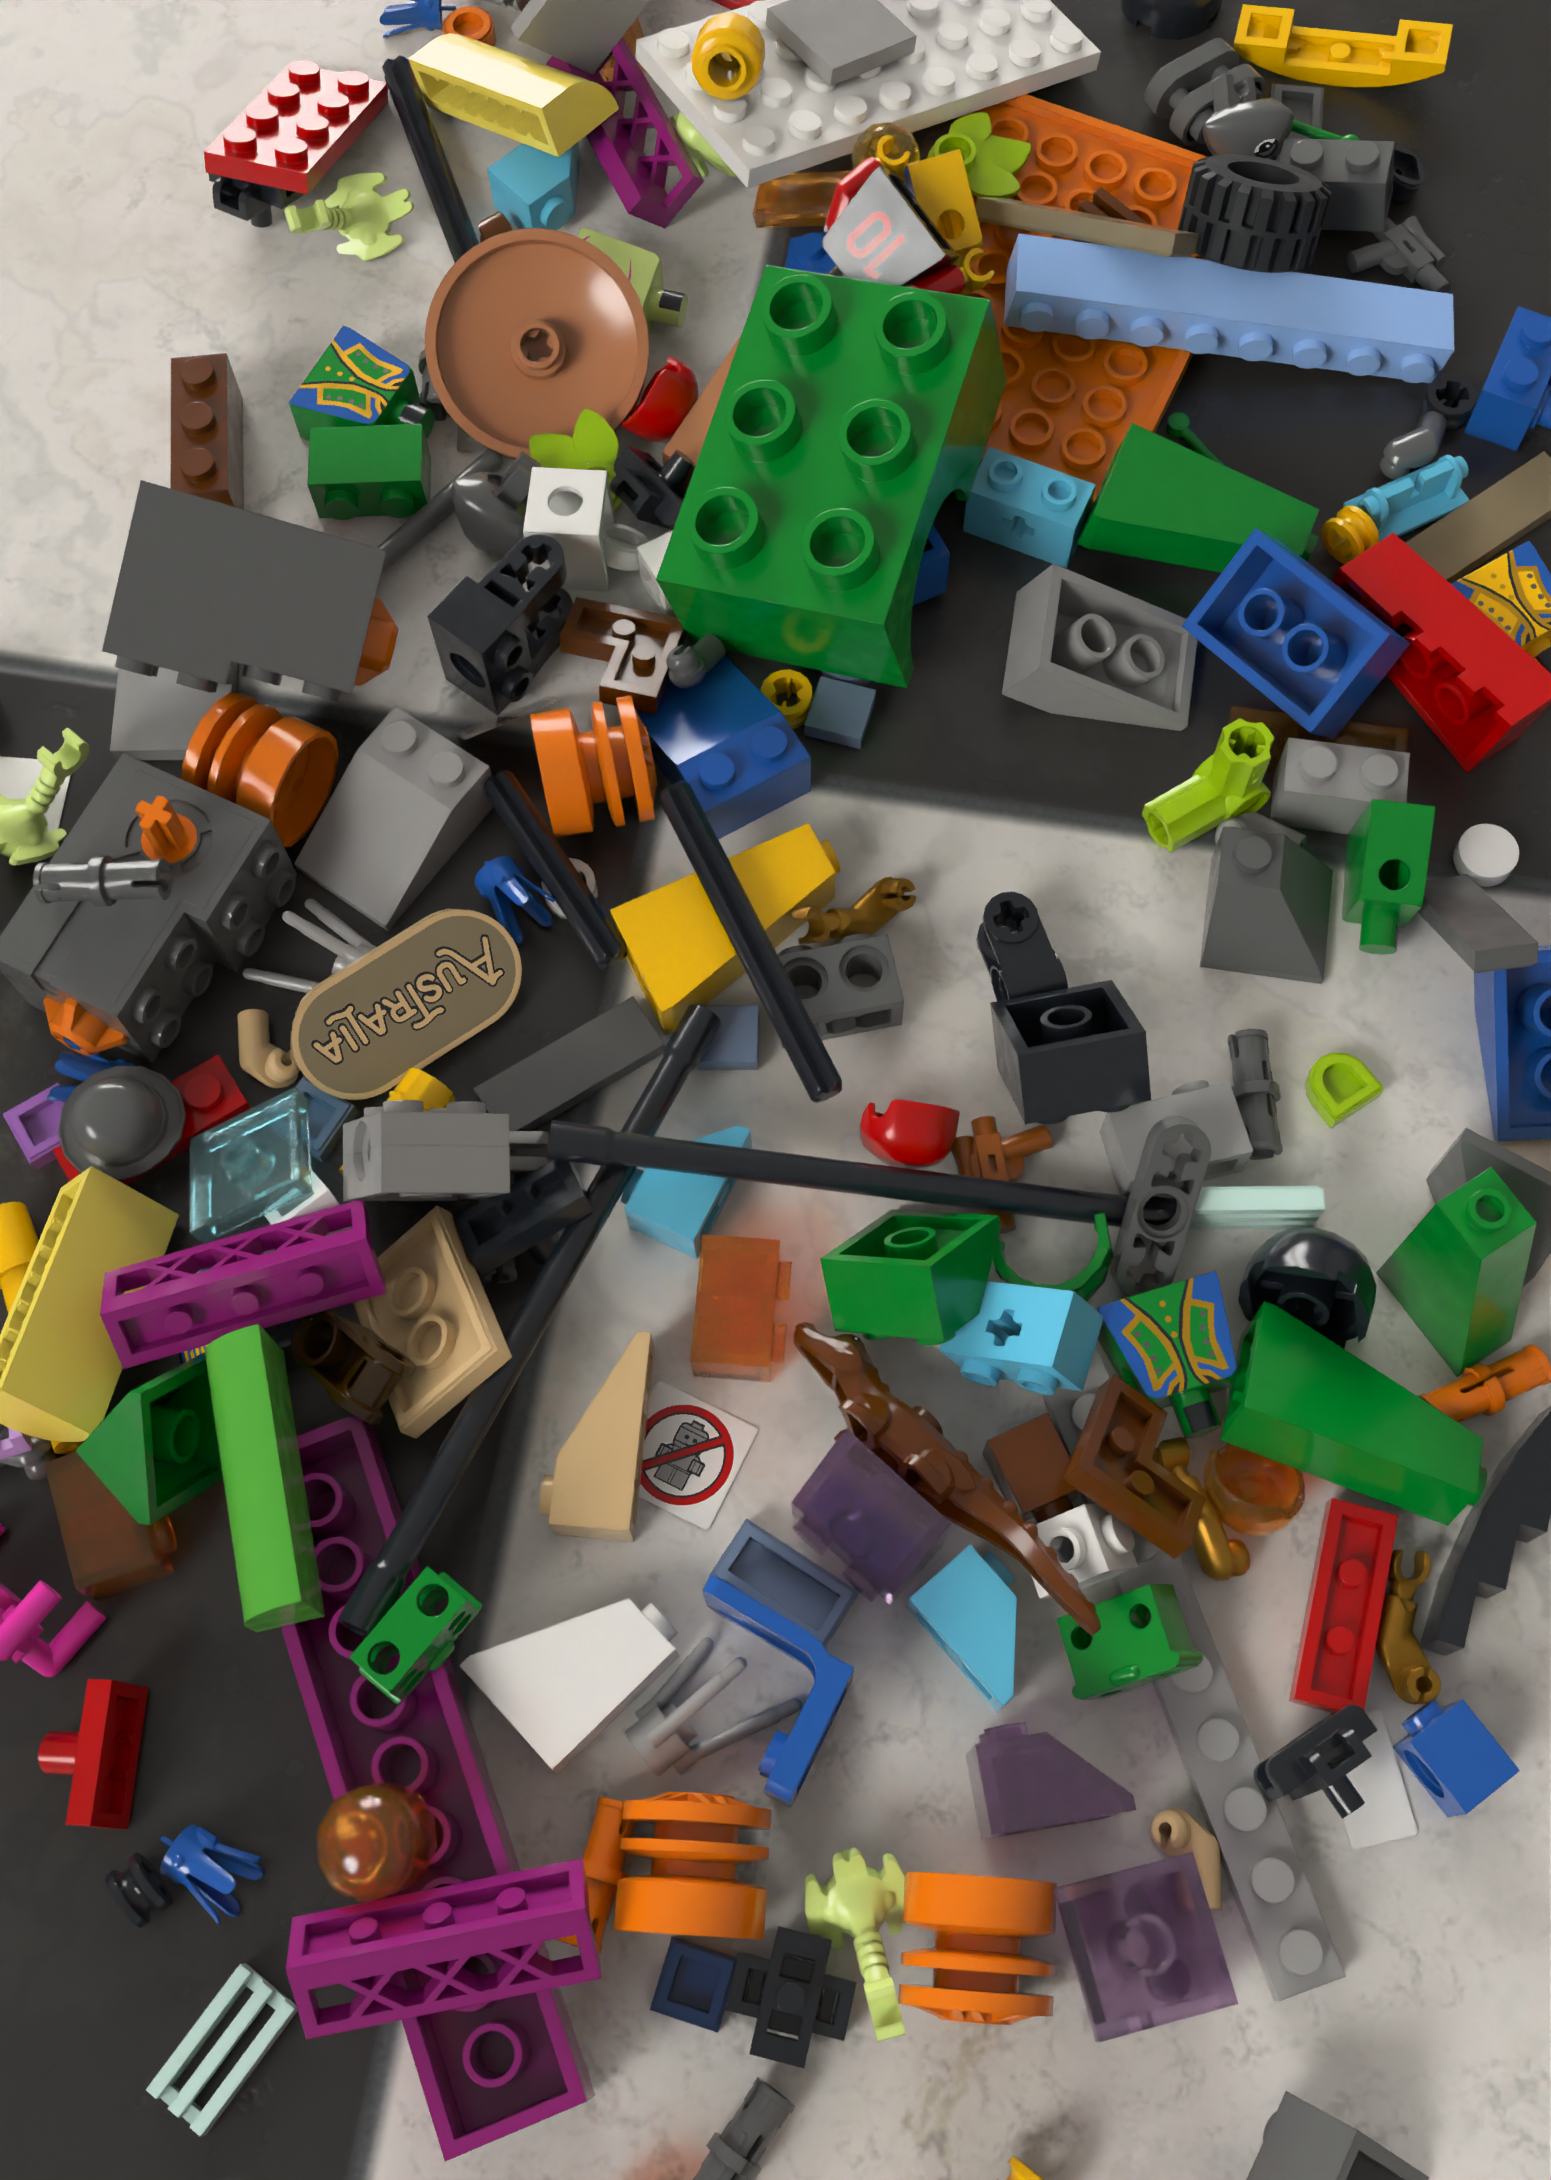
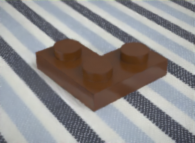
M576 597L560 633V652L609 662L599 684V701L602 703L617 706L616 698L631 695L635 710L657 714L670 681L669 668L666 664L667 656L674 648L684 645L687 634L677 617Z
M1112 1375L1097 1391L1063 1479L1175 1559L1191 1547L1206 1498L1152 1459L1167 1412L1119 1377Z

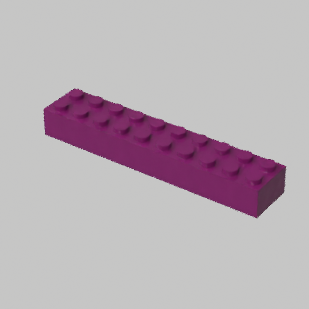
M351 1415L298 1435L297 1441L325 1616L282 1626L281 1630L365 1902L521 1871L450 1656L437 1670H430L399 1706L359 1672L360 1667L349 1658L365 1637L346 1628L337 1619L366 1568L377 1558L402 1514L374 1428L368 1422ZM417 1558L407 1574L405 1587L398 1599L422 1572ZM395 1655L388 1661V1673L396 1669L400 1661V1655ZM543 1942L536 1953L550 1959L545 1942ZM490 1953L470 1956L462 1968L480 1976L498 1972L506 1961ZM412 1968L395 1972L389 1981L391 1984L408 1991L425 1987L432 1976ZM560 1987L402 2020L445 2162L585 2103L595 2096Z

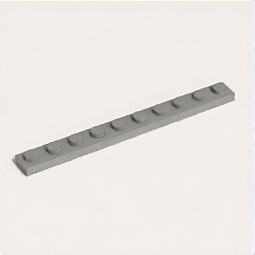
M1097 1344L1083 1391L1056 1387L1054 1395L1042 1394L1054 1427L1070 1459L1076 1448L1097 1391L1110 1378ZM1080 1492L1084 1504L1096 1503ZM1132 1529L1135 1546L1132 1551L1138 1567L1112 1577L1119 1595L1148 1584L1173 1585L1193 1648L1200 1651L1203 1655V1660L1198 1667L1152 1683L1209 1832L1218 1841L1223 1869L1272 1997L1275 2001H1282L1344 1978L1346 1975L1277 1800L1268 1802L1255 1783L1254 1769L1261 1763V1760L1181 1557L1179 1555L1173 1559Z

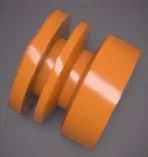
M228 693L216 701L200 720L188 744L182 764L181 779L270 819L284 848L292 847L315 824L329 798L337 772L339 757L337 741L329 731L297 717H283L274 707L268 704H259L250 696L243 693Z
M631 695L616 698L620 726L607 728L601 701L592 703V731L582 733L579 732L569 707L530 714L553 835L556 839L593 832L594 804L606 802L616 827L625 826L621 799L634 797L640 823L655 820L653 806L657 778L647 728L634 708Z
M664 1792L663 1794L642 1800H624L623 1820L654 1824L653 1838H621L620 1849L632 1855L652 1859L651 1874L631 1876L618 1880L614 1930L764 1940L767 1889L736 1880L737 1865L769 1860V1847L738 1844L739 1829L770 1830L771 1809L751 1806L734 1799V1796L696 1792Z
M905 1872L903 1922L914 1927L935 1932L933 1948L901 1952L900 1964L933 1968L932 1985L899 1984L898 2003L917 2007L937 2016L938 2019L970 2023L1012 2025V2023L1035 2016H1053L1054 1996L1023 1993L1020 1991L1021 1975L1054 1977V1964L1042 1959L1022 1955V1939L1055 1934L1057 1883L978 1875Z

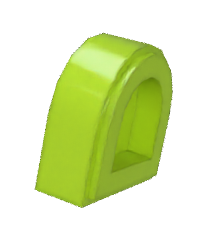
M1344 1052L1329 1053L1320 1057L1310 1069L1305 1081L1307 1098L1330 1129L1377 1099L1385 1089L1364 1063L1357 1057Z

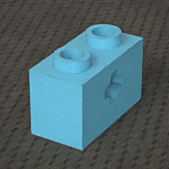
M988 447L979 466L969 499L966 501L963 531L1067 569L1079 545L1077 541L1090 513L1096 484Z
M987 1281L979 1314L955 1332L956 1335L952 1340L941 1344L939 1351L961 1367L960 1375L963 1378L976 1384L996 1387L998 1386L999 1379L1015 1381L1018 1386L1043 1395H1054L1056 1387L1083 1391L1104 1317L1075 1291Z

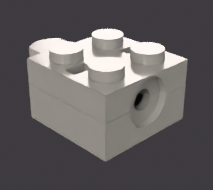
M384 1101L383 1107L364 1108V1117L343 1124V1201H356L359 1199H364V1201H471L510 1193V1174H530L550 1162V1159H547V1157L510 1156V1149L548 1147L549 1132L509 1131V1114L486 1113L485 1102L447 1103V1108L427 1109L426 1112H423V1101Z

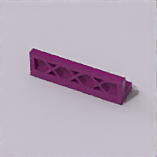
M622 37L593 75L551 56L546 63L547 66L598 83L613 95L619 109L587 134L586 137L628 214L665 229L703 184L704 180L624 38ZM614 54L616 59L613 80L604 82L599 71ZM635 91L636 101L633 118L625 119L623 111L626 92ZM649 128L657 130L654 156H646L644 153L646 132ZM668 166H677L683 177L667 195L665 183Z
M364 1199L105 1272L100 1316L123 1369L208 1345L215 1339L244 1327L259 1324L262 1328H267L386 1293L385 1278L371 1242L369 1213ZM351 1226H352V1229H348V1230H345V1231H341V1232H338V1233H334V1234H331V1235H327V1234H329L330 1232H334V1231H337V1230L344 1229V1228H347V1227H351ZM274 1248H278V1249H276L275 1251L262 1254V1253H264V1252L267 1251V1250H271V1249H274ZM208 1267H212V1268L209 1269V1270H206V1271H202V1272L197 1273V1272L200 1271L201 1269H205V1268H208ZM146 1286L143 1289L124 1294L125 1291Z
M583 1858L292 1917L286 1972L306 2040L601 1979V1963L590 1919L588 1879ZM576 1935L580 1955L553 1961L536 1953L544 1941ZM490 1953L506 1961L498 1972L480 1976L462 1968L470 1956ZM412 1968L432 1976L425 1987L408 1991L388 1982L395 1972ZM340 1983L358 1992L350 2003L320 2009L314 1989Z

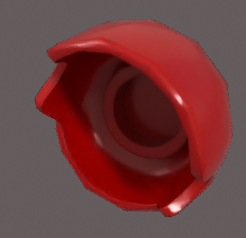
M668 357L667 361L669 363L653 375L643 392L639 405H636L632 411L631 417L620 424L622 428L645 441L660 443L670 441L698 400V383L695 373L690 366L674 357Z
M895 1099L891 1101L887 1111L882 1114L875 1112V1103L870 1102L862 1114L859 1125L860 1139L868 1151L889 1166L917 1170L927 1169L942 1162L950 1153L957 1134L960 1112L945 1106Z

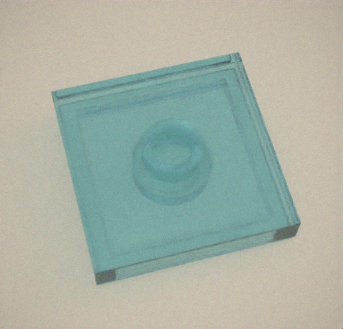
M296 1087L190 1139L189 1232L202 1244L312 1192L308 1099Z

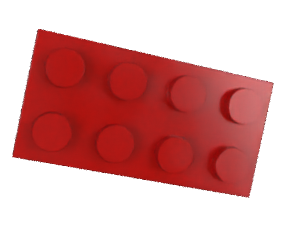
M311 61L290 62L204 150L206 173L308 195L388 104V83L369 79L366 74L358 71L339 73L320 69L318 64Z

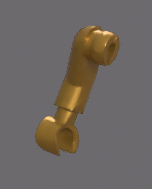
M885 877L877 881L851 907L831 908L826 913L816 906L795 908L792 911V919L807 918L809 923L808 933L803 938H799L798 941L800 944L825 942L829 937L841 939L854 934H869L872 936L899 911H906L914 905L916 895H904V892L916 890L915 886L906 878Z
M1177 1437L1161 1441L1158 1447L1155 1448L1152 1459L1206 1498L1192 1541L1202 1572L1216 1581H1226L1231 1577L1244 1575L1250 1567L1249 1551L1242 1541L1234 1538L1227 1539L1219 1514L1198 1478L1190 1476L1186 1468L1190 1459V1449L1187 1440L1184 1437Z
M1395 1549L1392 1550L1388 1580L1392 1583L1390 1594H1385L1375 1648L1392 1688L1398 1697L1409 1704H1428L1439 1695L1441 1681L1436 1671L1431 1668L1413 1632L1418 1603L1413 1601L1417 1586L1424 1583L1430 1575L1432 1568L1431 1559L1426 1551H1417L1414 1556V1573L1406 1579L1402 1575L1400 1568L1403 1550Z

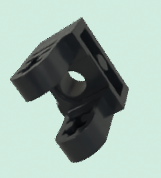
M535 534L521 539L479 583L466 576L427 616L446 680L497 716L510 702H517L525 696L531 687L533 678L550 656L559 648L560 633L573 606L569 593L561 588L567 577V569L563 549L554 538ZM546 560L549 561L550 567L548 569L537 566L529 572L528 564L530 562L541 565ZM525 582L527 584L528 591H525V589L522 586ZM555 609H558V618L555 619L547 615L541 621L539 620L538 612L541 610L550 614ZM535 630L537 631L538 640L532 634Z

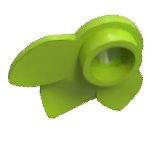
M987 112L973 113L955 120L951 124L948 134L941 136L935 142L927 158L960 149L972 195L976 197L1010 198L1018 194L1020 184L1014 175L1022 170L1031 151L1030 143L991 135L992 126Z
M588 408L584 409L579 415L574 428L573 438L568 435L554 433L535 434L529 438L531 457L539 462L541 467L607 471L609 485L616 476L614 463L618 457L619 441L607 421L598 413ZM611 492L615 512L622 505L623 501Z

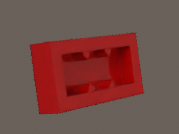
M87 1679L80 1732L50 1731L43 1737L38 1752V1762L41 1770L45 1774L73 1775L65 1825L128 1830L148 1687L116 1680Z

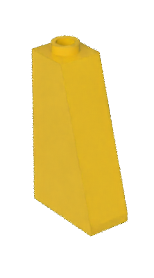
M809 823L728 858L774 948L808 921L807 918L792 919V911L795 908L816 906L822 909L835 898V875L841 871L838 858L828 840L818 841ZM696 872L610 909L612 924L626 944V959L664 1035L675 1031L688 1006L707 1005L746 972Z

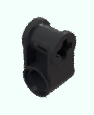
M1012 891L1003 892L992 897L985 907L982 918L983 922L979 926L976 940L978 949L991 977L996 1000L1001 1001L1068 988L1063 965L1057 953L1052 949L1033 902L1023 894ZM1013 931H1018L1016 934H1011Z

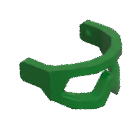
M1105 1212L1094 1214V1229L1098 1233L1099 1238L1097 1248L1089 1265L1077 1276L1058 1285L1035 1284L1020 1278L1006 1263L1005 1243L1002 1241L1000 1234L993 1257L996 1273L1001 1280L1008 1284L1075 1291L1086 1302L1089 1301L1106 1281L1111 1260L1114 1258Z

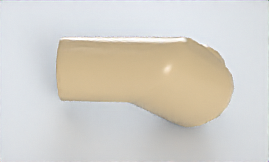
M248 1009L238 1013L240 1067L271 1088H284L293 1084L298 1078L300 1069L294 1060L291 1049L286 1053L270 1043L269 1014L260 1009Z
M1171 1808L1160 1811L1151 1821V1838L1155 1845L1185 1870L1186 1908L1222 1910L1221 1854L1217 1839L1192 1815L1182 1809Z

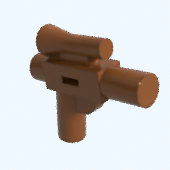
M983 1116L971 1121L974 1138L972 1136L955 1137L951 1152L957 1164L959 1175L1015 1182L1021 1177L1024 1170L1023 1157L1052 1148L1053 1143L1050 1132L1045 1124L1001 1139L995 1117ZM987 1211L988 1215H999L1001 1224L1000 1234L1016 1229L1013 1214Z

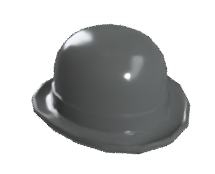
M115 1066L93 1073L74 1088L62 1108L58 1135L64 1156L79 1173L93 1166L118 1181H124L148 1172L170 1155L182 1137L186 1112L181 1093L166 1076L143 1066Z

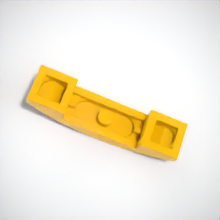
M1246 4L1242 6L1233 49L1244 59L1279 75L1329 86L1356 88L1411 83L1444 73L1453 24L1400 19L1397 36L1293 26L1295 9Z

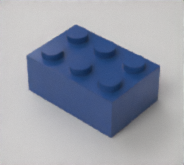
M1257 528L1254 529L1182 625L1185 630L1307 731L1332 740L1335 739L1411 644L1283 542Z

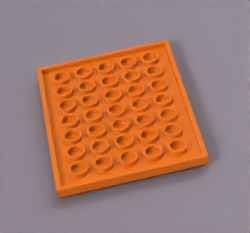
M1027 94L969 113L987 112L992 126L991 135L1030 143L1031 151L1028 160L1022 170L1014 175L1020 184V191L1015 196L1008 198L1029 203L1078 211V205L1085 199L1091 202L1094 192L1102 187L1149 225L1178 229L1193 164L1198 162L1199 159L1207 157ZM972 195L976 209L977 197ZM979 221L983 242L980 249L985 253L979 260L969 263L971 271L978 276L986 275L994 270V274L982 289L973 291L966 296L990 299L1007 377L982 459L988 447H992L1096 484L1092 508L1112 458L1131 423L1156 433L1194 353L1187 350L1158 346L1142 347L1134 343L1100 338L1084 339L1077 335L1048 331L1031 332L1024 328L1004 326L1006 269L1018 234L1074 240ZM1196 253L1191 254L1192 258L1206 259Z

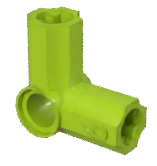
M1239 718L1223 727L1215 753L1195 770L1192 778L1144 805L1142 815L1146 821L1148 833L1160 848L1164 847L1169 852H1173L1218 826L1222 821L1248 813H1256L1265 805L1271 796V792L1262 780L1271 759L1270 749L1274 736L1263 722L1251 723Z

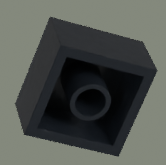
M1112 980L990 1003L997 1067L1025 1124H1056L1072 1115L1093 1111L1119 1112L1127 1109L1131 1104L1151 1100L1146 1031Z

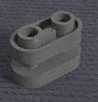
M1214 38L1162 67L1150 80L1144 93V103L1160 120L1170 119L1169 127L1171 132L1185 146L1190 147L1205 143L1203 127L1208 118L1214 113L1213 81L1225 74H1233L1234 85L1246 77H1253L1256 100L1264 99L1263 94L1266 82L1251 65H1239L1240 58L1238 52L1223 38Z

